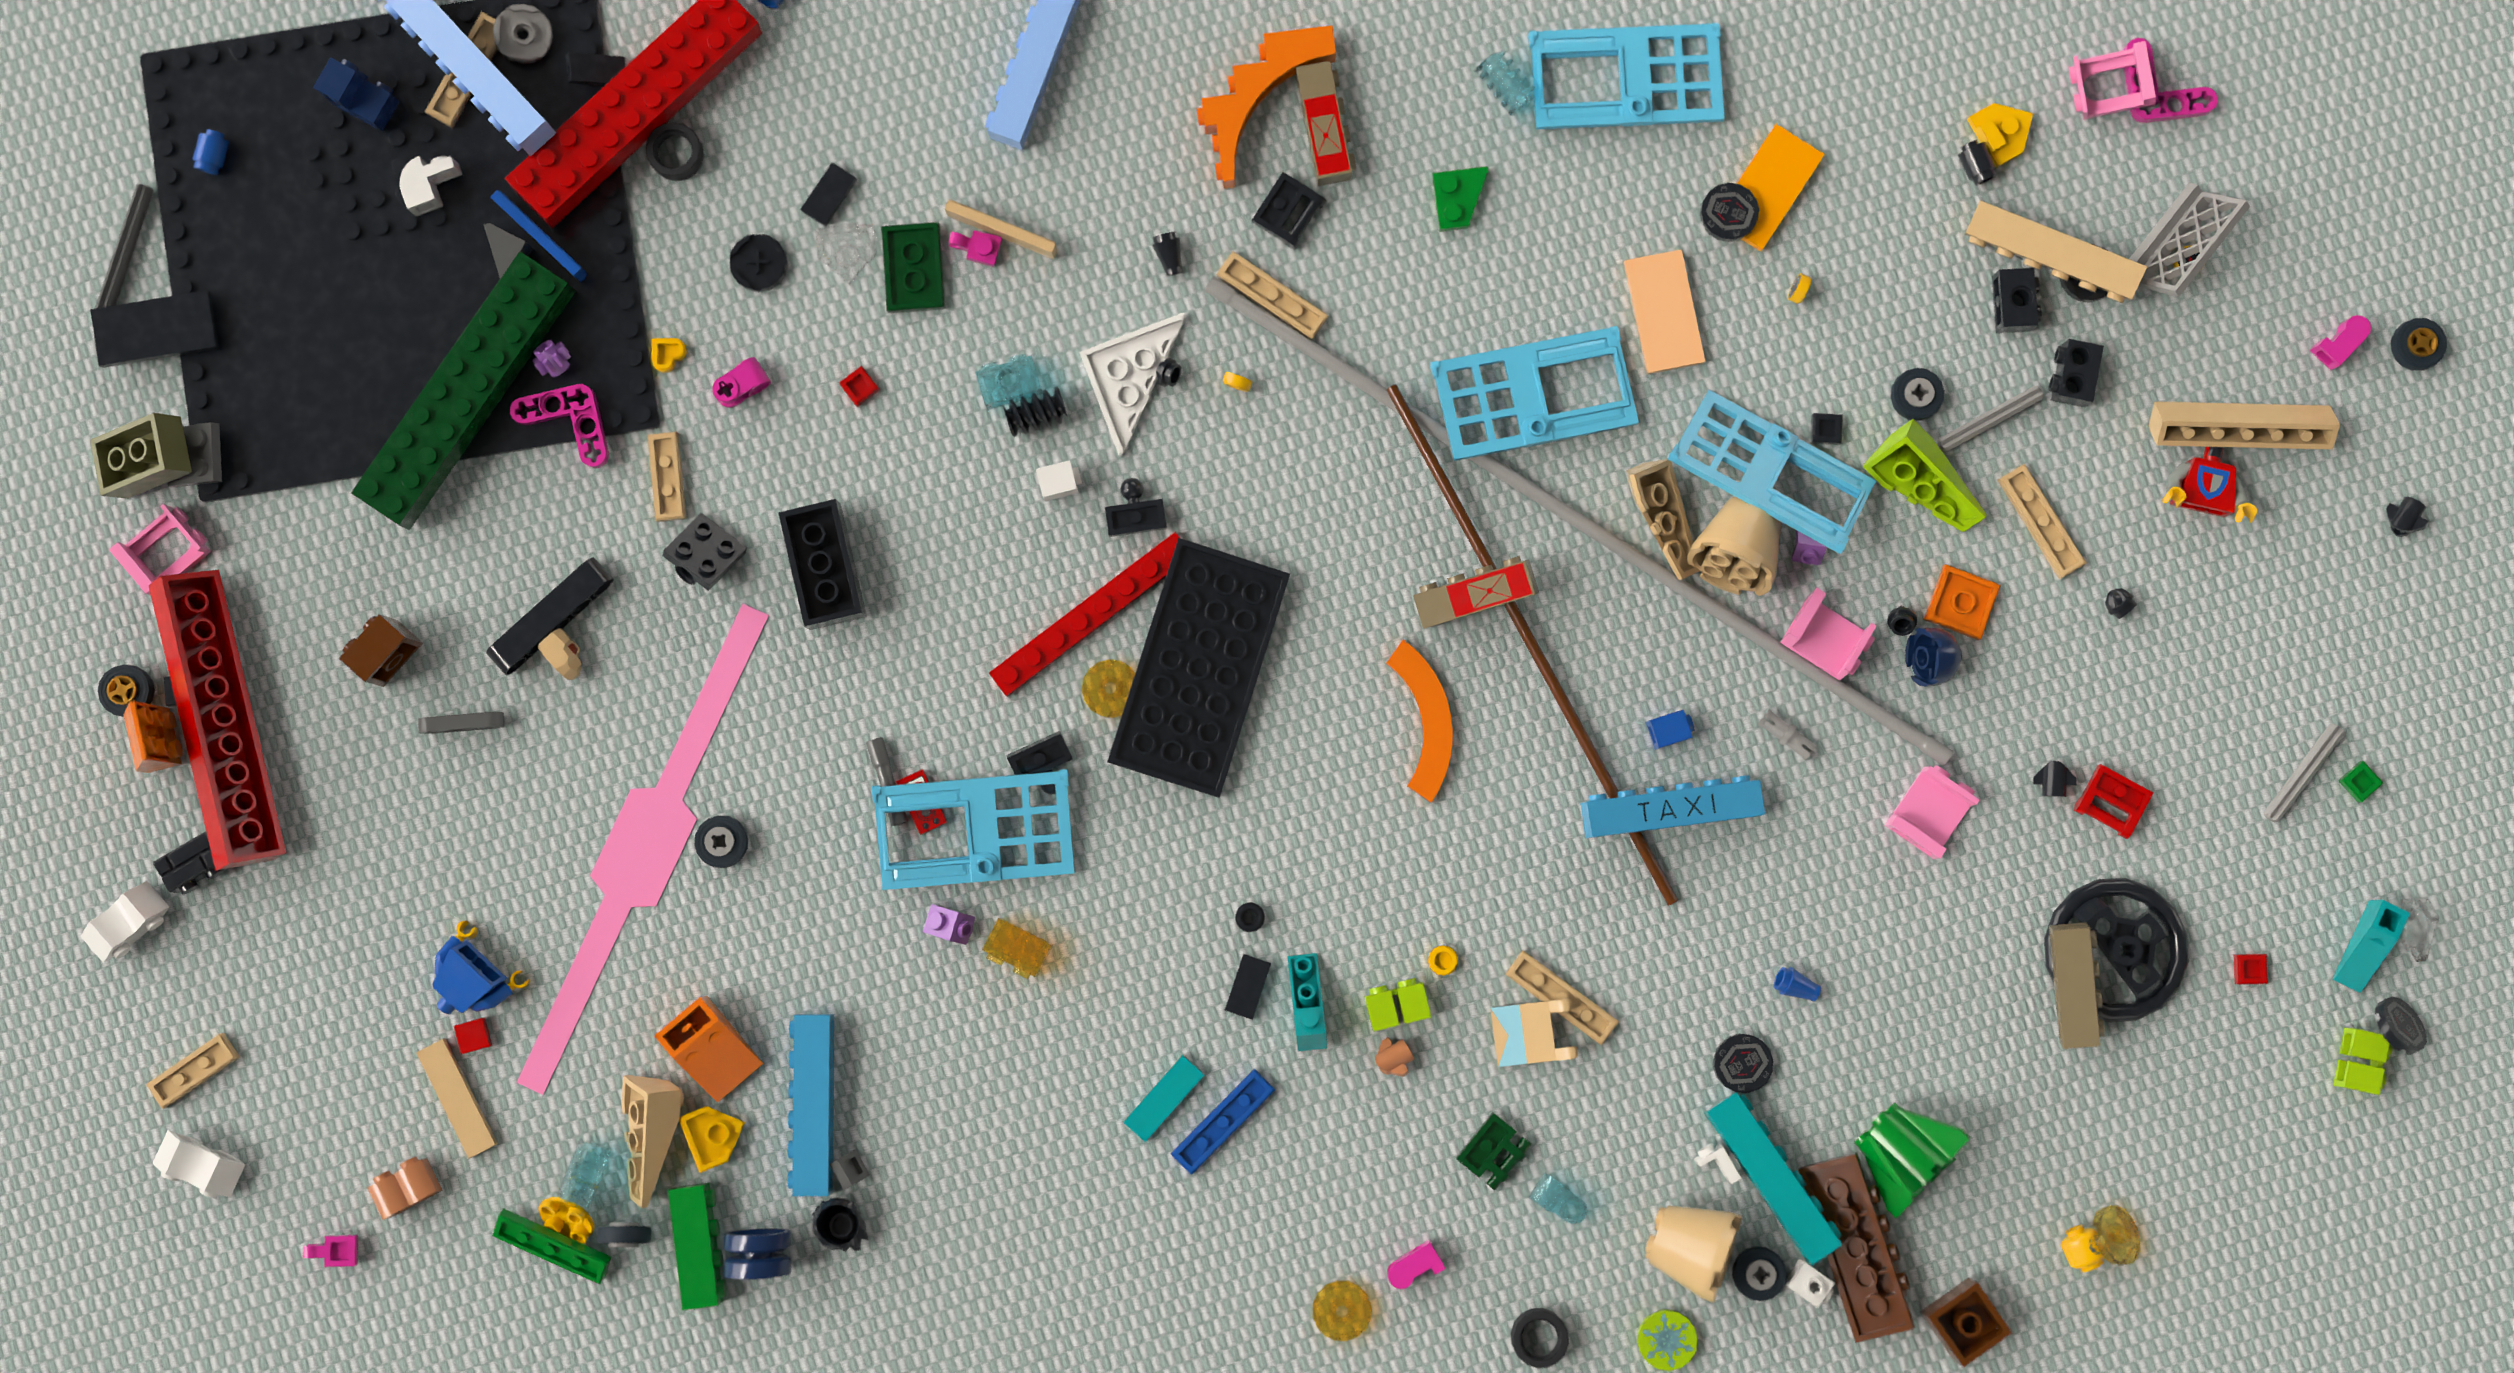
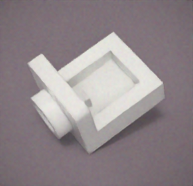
M1713 1143L1706 1145L1698 1151L1699 1156L1694 1158L1696 1164L1700 1167L1715 1160L1726 1181L1730 1184L1742 1179L1738 1173L1742 1169L1733 1153L1728 1155L1720 1144L1714 1146Z

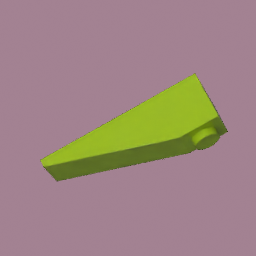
M1914 419L1893 432L1863 464V468L1882 487L1889 491L1894 489L1908 497V502L1914 505L1919 503L1931 510L1933 516L1962 532H1965L1986 518L1987 514L1936 442Z

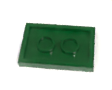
M930 222L881 226L887 313L946 309L940 223Z

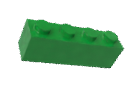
M710 1182L671 1188L668 1190L682 1311L718 1306L724 1302L723 1297L727 1296V1284L725 1279H721L720 1267H723L724 1259L722 1250L717 1248L716 1237L720 1236V1226L718 1219H714L713 1207H716L715 1190L710 1189Z

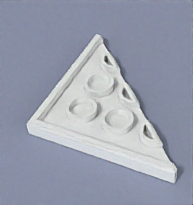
M1184 313L1079 352L1119 457L1124 455L1157 383V367L1168 358L1186 319Z

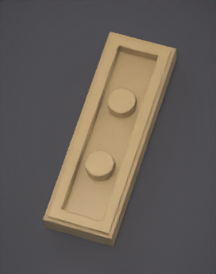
M679 433L648 435L655 520L657 522L687 519Z
M220 1033L147 1083L146 1086L160 1107L166 1109L236 1061L240 1056L225 1033Z

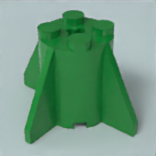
M1893 1103L1886 1111H1882L1872 1122L1873 1126L1868 1132L1862 1133L1854 1144L1864 1154L1887 1210L1897 1219L1925 1190L1923 1187L1932 1183L1946 1168L1954 1163L1956 1160L1954 1156L1971 1137L1961 1128L1903 1109L1901 1106Z

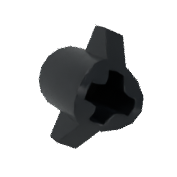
M2404 497L2399 507L2389 503L2386 508V514L2392 533L2397 537H2404L2410 533L2424 530L2429 523V520L2421 517L2426 506L2412 497Z
M2051 761L2033 777V785H2042V797H2067V786H2076V777L2062 762Z

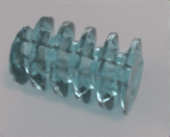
M1502 50L1485 59L1474 72L1482 71L1480 74L1481 81L1489 80L1487 88L1489 90L1496 89L1494 97L1496 99L1503 98L1501 106L1504 108L1510 107L1508 114L1513 116L1523 110L1533 100L1531 94L1535 87L1531 86L1526 89L1523 87L1528 78L1524 77L1519 80L1516 78L1521 69L1516 68L1511 71L1509 68L1513 60L1509 59L1503 62L1502 59L1506 51Z

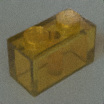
M998 918L982 950L988 953L986 957L988 960L1001 966L1005 961L1014 966V973L1029 979L1030 975L1038 976L1053 944L1002 918Z

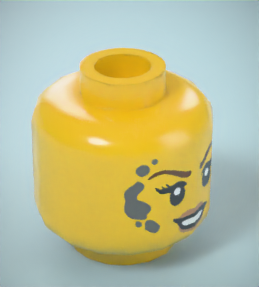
M2077 1225L2065 1231L2067 1236L2062 1240L2061 1248L2072 1268L2080 1269L2081 1272H2088L2104 1264L2103 1259L2107 1251L2095 1229H2084L2082 1225Z

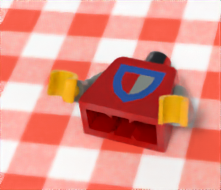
M2205 447L2203 458L2194 457L2185 463H2181L2167 477V494L2163 497L2162 502L2167 504L2171 499L2170 505L2175 506V508L2181 507L2220 517L2231 515L2236 510V522H2241L2243 517L2246 516L2250 523H2253L2258 511L2254 505L2249 503L2240 477L2236 474V467L2221 463L2223 447Z

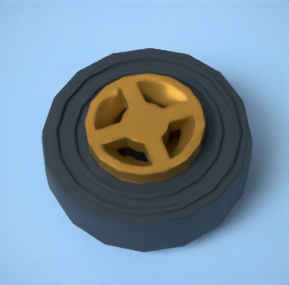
M2414 318L2402 323L2394 331L2391 339V352L2394 359L2402 367L2409 370H2425L2435 366L2444 357L2447 349V338L2443 329L2436 322L2427 318Z
M125 664L108 670L99 681L98 686L99 701L105 710L124 717L123 714L129 702L136 701L151 704L155 692L153 680L147 672L137 666Z

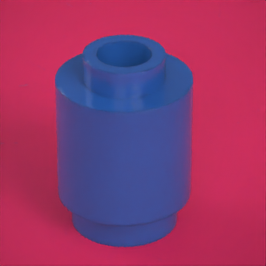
M207 129L206 134H199L193 156L195 169L218 175L219 169H223L229 141L224 139L225 134Z

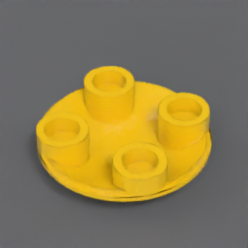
M549 1197L544 1199L539 1205V1215L544 1222V1227L582 1244L592 1235L594 1222L590 1215L576 1203L564 1198Z

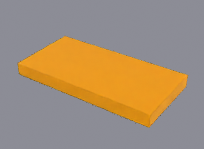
M1775 124L1737 182V184L1751 191L1757 199L1759 207L1757 223L1752 231L1741 240L1760 252L1825 155L1778 124Z

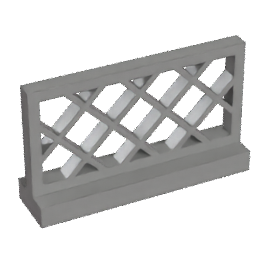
M2188 183L2129 258L2132 261L2147 266L2136 291L2141 292L2145 288L2180 297L2249 209V203L2246 200L2204 192L2198 184ZM2210 203H2213L2214 207L2205 210ZM2235 208L2230 215L2221 217L2222 212ZM2215 216L2216 221L2204 226L2201 225L2202 221ZM2193 225L2196 226L2195 230L2188 232ZM2218 230L2213 237L2204 240L2203 235ZM2196 238L2198 239L2197 244L2184 249L2183 244ZM2178 247V252L2170 255ZM2200 252L2195 260L2186 263L2187 257ZM2180 261L2179 267L2166 272V266ZM2160 269V275L2153 277L2157 270ZM2182 275L2175 286L2168 285V280Z

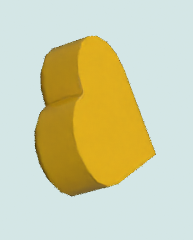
M652 338V364L661 373L672 371L676 362L683 360L687 355L686 345L678 338Z

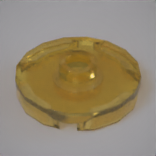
M1108 659L1097 662L1088 669L1083 678L1081 691L1084 702L1091 711L1102 717L1116 718L1122 716L1135 672L1130 666L1119 660ZM1109 683L1116 685V690L1112 694L1105 691V687Z
M2118 1205L2100 1208L2093 1219V1227H2097V1235H2094V1240L2100 1254L2113 1265L2125 1266L2132 1264L2137 1260L2140 1252V1236L2133 1218L2124 1208Z
M1335 1280L1325 1284L1315 1296L1312 1316L1316 1327L1324 1336L1335 1341H1349L1358 1337L1367 1329L1371 1319V1303L1367 1293L1359 1285L1349 1280ZM1339 1306H1345L1348 1309L1345 1316H1339L1336 1313Z

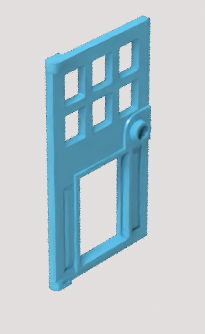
M1720 24L1529 31L1536 130L1724 122L1719 39L1721 37ZM1706 38L1707 55L1683 56L1681 39ZM1673 39L1674 56L1650 57L1648 40ZM1618 56L1621 101L1544 104L1542 59ZM1683 65H1708L1709 81L1684 82ZM1675 66L1676 83L1652 84L1650 67ZM1710 91L1711 108L1686 109L1685 92ZM1652 93H1677L1678 110H1653Z
M1618 326L1430 362L1432 376L1437 385L1453 460L1458 461L1638 425L1639 420L1620 345L1621 337ZM1612 354L1622 401L1551 415L1548 414L1538 371L1539 368ZM1503 362L1508 380L1484 385L1480 366ZM1471 369L1475 387L1451 391L1447 373ZM1510 389L1514 407L1490 412L1486 393ZM1478 396L1481 414L1457 418L1453 400ZM1516 416L1520 435L1496 439L1492 421ZM1484 423L1488 441L1463 445L1459 427Z
M1711 390L1707 391L1679 443L1675 445L1668 457L1669 461L1742 501L1762 509L1773 518L1839 554L1844 551L1849 540L1848 536L1876 482L1871 477L1799 439L1793 433L1762 419ZM1712 407L1735 419L1731 428L1707 416ZM1741 424L1764 435L1760 445L1737 433ZM1701 426L1725 438L1720 447L1697 435ZM1731 442L1754 454L1750 464L1727 452ZM1694 445L1714 456L1710 466L1687 455L1689 447ZM1721 461L1744 473L1740 482L1716 470ZM1787 461L1856 498L1843 526L1772 489Z
M1067 769L1055 772L872 786L871 792L873 803H875L882 890L1074 874L1067 788L1069 786V773ZM1055 784L1056 805L1030 806L1029 786ZM1021 787L1022 808L997 810L995 789ZM965 806L969 856L890 863L886 813ZM1058 813L1059 833L1033 835L1031 815ZM1024 816L1025 836L999 838L997 818ZM1060 841L1061 862L1035 863L1034 843ZM1026 844L1027 865L1001 866L1000 846Z

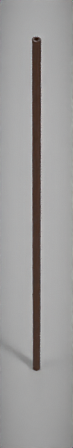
M1396 384L1392 385L1386 391L1483 567L1492 565L1493 570L1497 569ZM1512 601L1503 604L1609 799L1618 798L1617 792L1619 790L1516 602ZM1641 832L1629 833L1667 905L1669 906L1677 902L1678 898Z

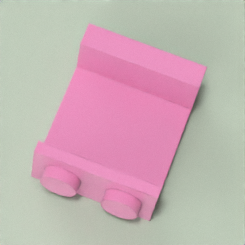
M1816 588L1806 598L1780 643L1840 681L1848 673L1853 675L1862 661L1858 657L1862 651L1866 652L1874 642L1875 638L1871 635L1876 625L1871 623L1862 630L1823 605L1822 601L1826 593Z
M1936 765L1934 768L1929 766L1922 769L1884 825L1932 859H1940L1947 850L1944 845L1970 806L1977 805L1980 801L1973 795L1975 791L1961 782L1956 784L1949 779L1950 774L1946 770Z

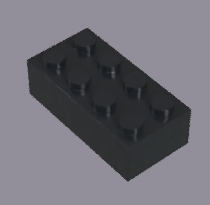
M836 499L778 512L804 627L813 630L867 617L841 504Z

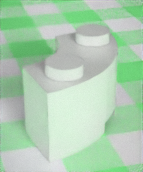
M145 881L124 892L110 908L89 921L81 937L103 963L113 957L120 959L131 950V944L142 937L148 930L153 931L164 922L162 916L169 909V906L149 882Z
M167 1131L152 1163L161 1171L160 1175L171 1181H178L179 1179L198 1187L201 1194L210 1198H217L218 1195L231 1197L246 1164L221 1149L206 1148L200 1140Z

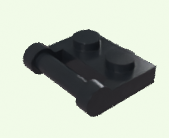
M1282 172L1252 218V223L1278 238L1288 247L1296 249L1300 243V236L1318 208H1323L1326 199L1285 172ZM1304 197L1309 203L1291 231L1287 232L1282 228L1301 198Z

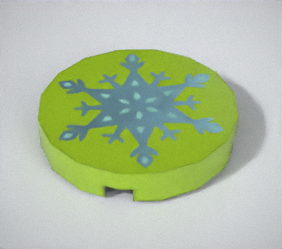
M1669 1309L1658 1310L1645 1317L1638 1328L1637 1344L1639 1351L1646 1362L1656 1369L1665 1371L1680 1369L1691 1361L1696 1352L1698 1338L1695 1327L1686 1316L1678 1311Z

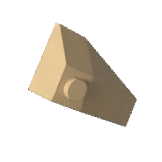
M1668 459L1646 462L1626 470L1633 499L1677 579L1681 580L1699 572L1700 570L1695 565H1690L1687 561L1693 541L1672 462Z
M624 1075L623 1114H628L630 1129L629 1132H624L625 1142H628L632 1153V1158L627 1160L629 1196L638 1206L647 1208L680 1119V1107L683 1106L684 1099L681 1089L669 1080Z

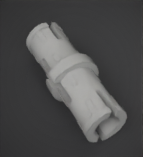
M1770 709L1764 714V717L1770 720L1773 725L1765 718H1761L1758 723L1759 726H1762L1779 739L1778 743L1782 746L1786 744L1802 756L1804 760L1811 753L1804 749L1802 745L1810 751H1814L1817 746L1796 731V726L1793 724L1788 725Z

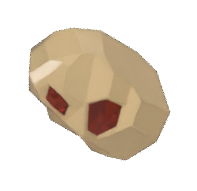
M559 628L553 631L539 643L538 649L564 678L574 680L580 675L582 661L579 658L580 648L563 629Z

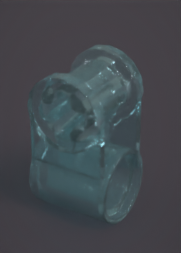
M1545 1172L1529 1195V1198L1547 1211L1553 1212L1570 1224L1582 1222L1587 1215L1585 1202ZM1575 1202H1578L1577 1208L1580 1210V1213L1578 1215L1572 1214L1568 1217L1569 1211L1565 1208L1568 1203L1574 1205Z

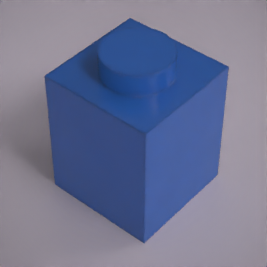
M1684 709L1646 722L1655 750L1693 738L1691 732L1695 731L1692 718L1689 714L1685 715Z

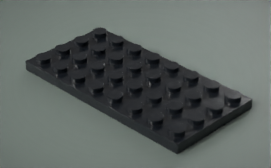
M1178 538L1107 763L1220 798L1290 573Z

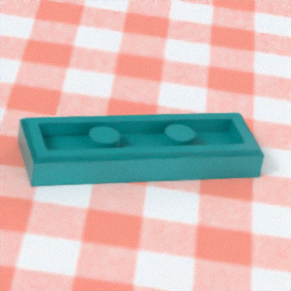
M1182 1055L1123 1123L1146 1142L1205 1074Z

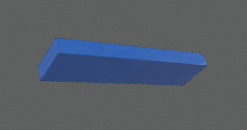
M497 190L491 196L507 214L578 281H583L587 276V272L500 190Z
M1254 1068L1171 1152V1155L1192 1175L1275 1091V1088Z

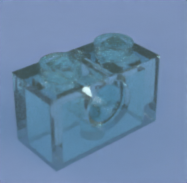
M1025 354L1010 357L1007 363L1000 365L997 362L987 363L981 366V370L975 372L987 410L1008 405L1011 399L1014 402H1018L1021 396L1029 399L1032 397V393H1035L1037 396L1043 394L1032 356L1026 357ZM1007 374H1013L1016 376V382L1009 387L1003 386L1001 384L1002 378Z
M580 1138L557 1195L559 1198L590 1209L612 1151L608 1147Z

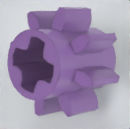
M551 340L541 343L534 350L536 358L532 361L542 376L548 372L552 377H556L569 367L567 359L571 358L561 341L555 345Z

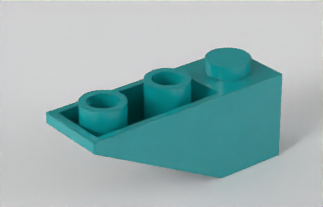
M2369 900L2332 980L2361 993L2398 941L2411 913L2385 900Z
M1317 953L1287 956L1298 1052L1327 1049Z

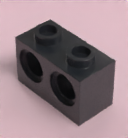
M2068 339L2061 346L2057 347L2054 355V363H2057L2056 374L2051 376L2049 382V391L2052 392L2050 401L2084 408L2093 403L2104 345ZM2072 352L2078 353L2081 356V365L2073 362ZM2067 380L2076 384V393H2072L2067 389Z

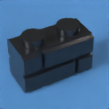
M203 832L153 862L167 890L170 893L181 892L182 895L199 887L197 882L206 877L210 880L225 872L224 869L215 870L207 832Z

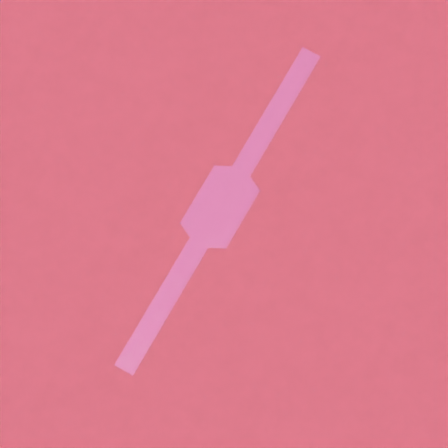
M742 604L656 788L630 790L590 874V877L605 896L516 1083L542 1095L544 1094L631 907L657 906L697 821V818L682 799L769 615Z

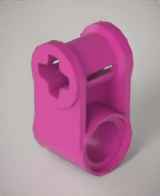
M750 357L718 378L712 386V392L722 406L732 408L752 395L763 391L770 385L771 380L757 359ZM726 387H728L732 393V395L729 397H727L723 391V389Z

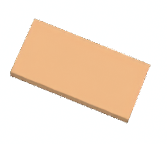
M1682 249L1625 260L1624 267L1647 375L1704 364L1705 357Z

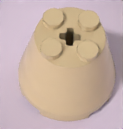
M1737 497L1730 498L1692 544L1687 556L1688 564L1695 565L1701 571L1700 578L1719 589L1740 595L1742 590L1755 591V594L1758 596L1764 595L1770 591L1776 577L1782 522L1773 518L1762 509L1748 504Z
M1669 1205L1667 1208L1660 1206L1655 1220L1657 1234L1656 1236L1650 1235L1645 1249V1258L1649 1259L1651 1265L1700 1298L1714 1303L1717 1297V1288H1721L1734 1250L1736 1233L1739 1232L1743 1216L1728 1211Z

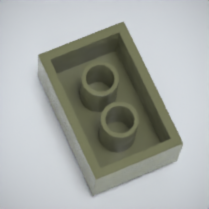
M151 413L90 440L101 496L129 499L192 473L180 416Z

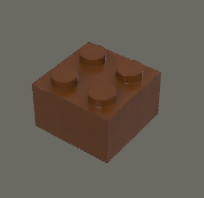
M378 614L377 617H371L364 624V631L357 639H351L344 646V653L339 659L364 682L384 687L423 643L398 620Z
M1970 1278L1965 1279L1920 1311L1954 1362L1963 1368L2013 1333L1978 1282Z

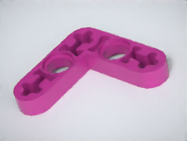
M2135 38L2124 47L2123 51L2133 49V43L2146 41L2156 96L2155 104L2146 107H2154L2159 103V108L2152 109L2147 115L2145 110H2140V108L2131 109L2130 112L2135 121L2151 123L2207 115L2216 107L2218 96L2209 87L2159 92L2150 43L2143 38ZM2135 65L2124 67L2128 94L2140 92L2139 86L2134 82V76L2137 74L2136 68L2133 69ZM2201 95L2203 100H2208L2209 102L2205 107H2203L2202 103H2195L2189 107V102L2196 101ZM2168 99H2178L2181 103V110L2179 112L2171 111L2167 106Z
M576 384L518 398L511 404V417L522 425H532L571 416L581 461L592 468H600L607 463L609 451L598 402L594 391L588 386ZM580 391L588 395V398L584 400V405L573 401L569 402L571 408L568 409V402L564 394H567L569 399L579 397ZM551 397H558L561 402L560 409L554 413L548 412L546 409L547 400ZM524 404L528 408L539 406L542 415L539 416L540 412L535 410L528 412L525 419L522 415H518V411L523 409L522 405ZM587 418L593 419L596 426L595 430L590 434L582 433L580 428L582 421ZM599 437V441H593L596 450L601 451V455H598L597 461L594 462L593 459L588 458V454L592 453L591 444L588 442L584 443L583 440H594Z

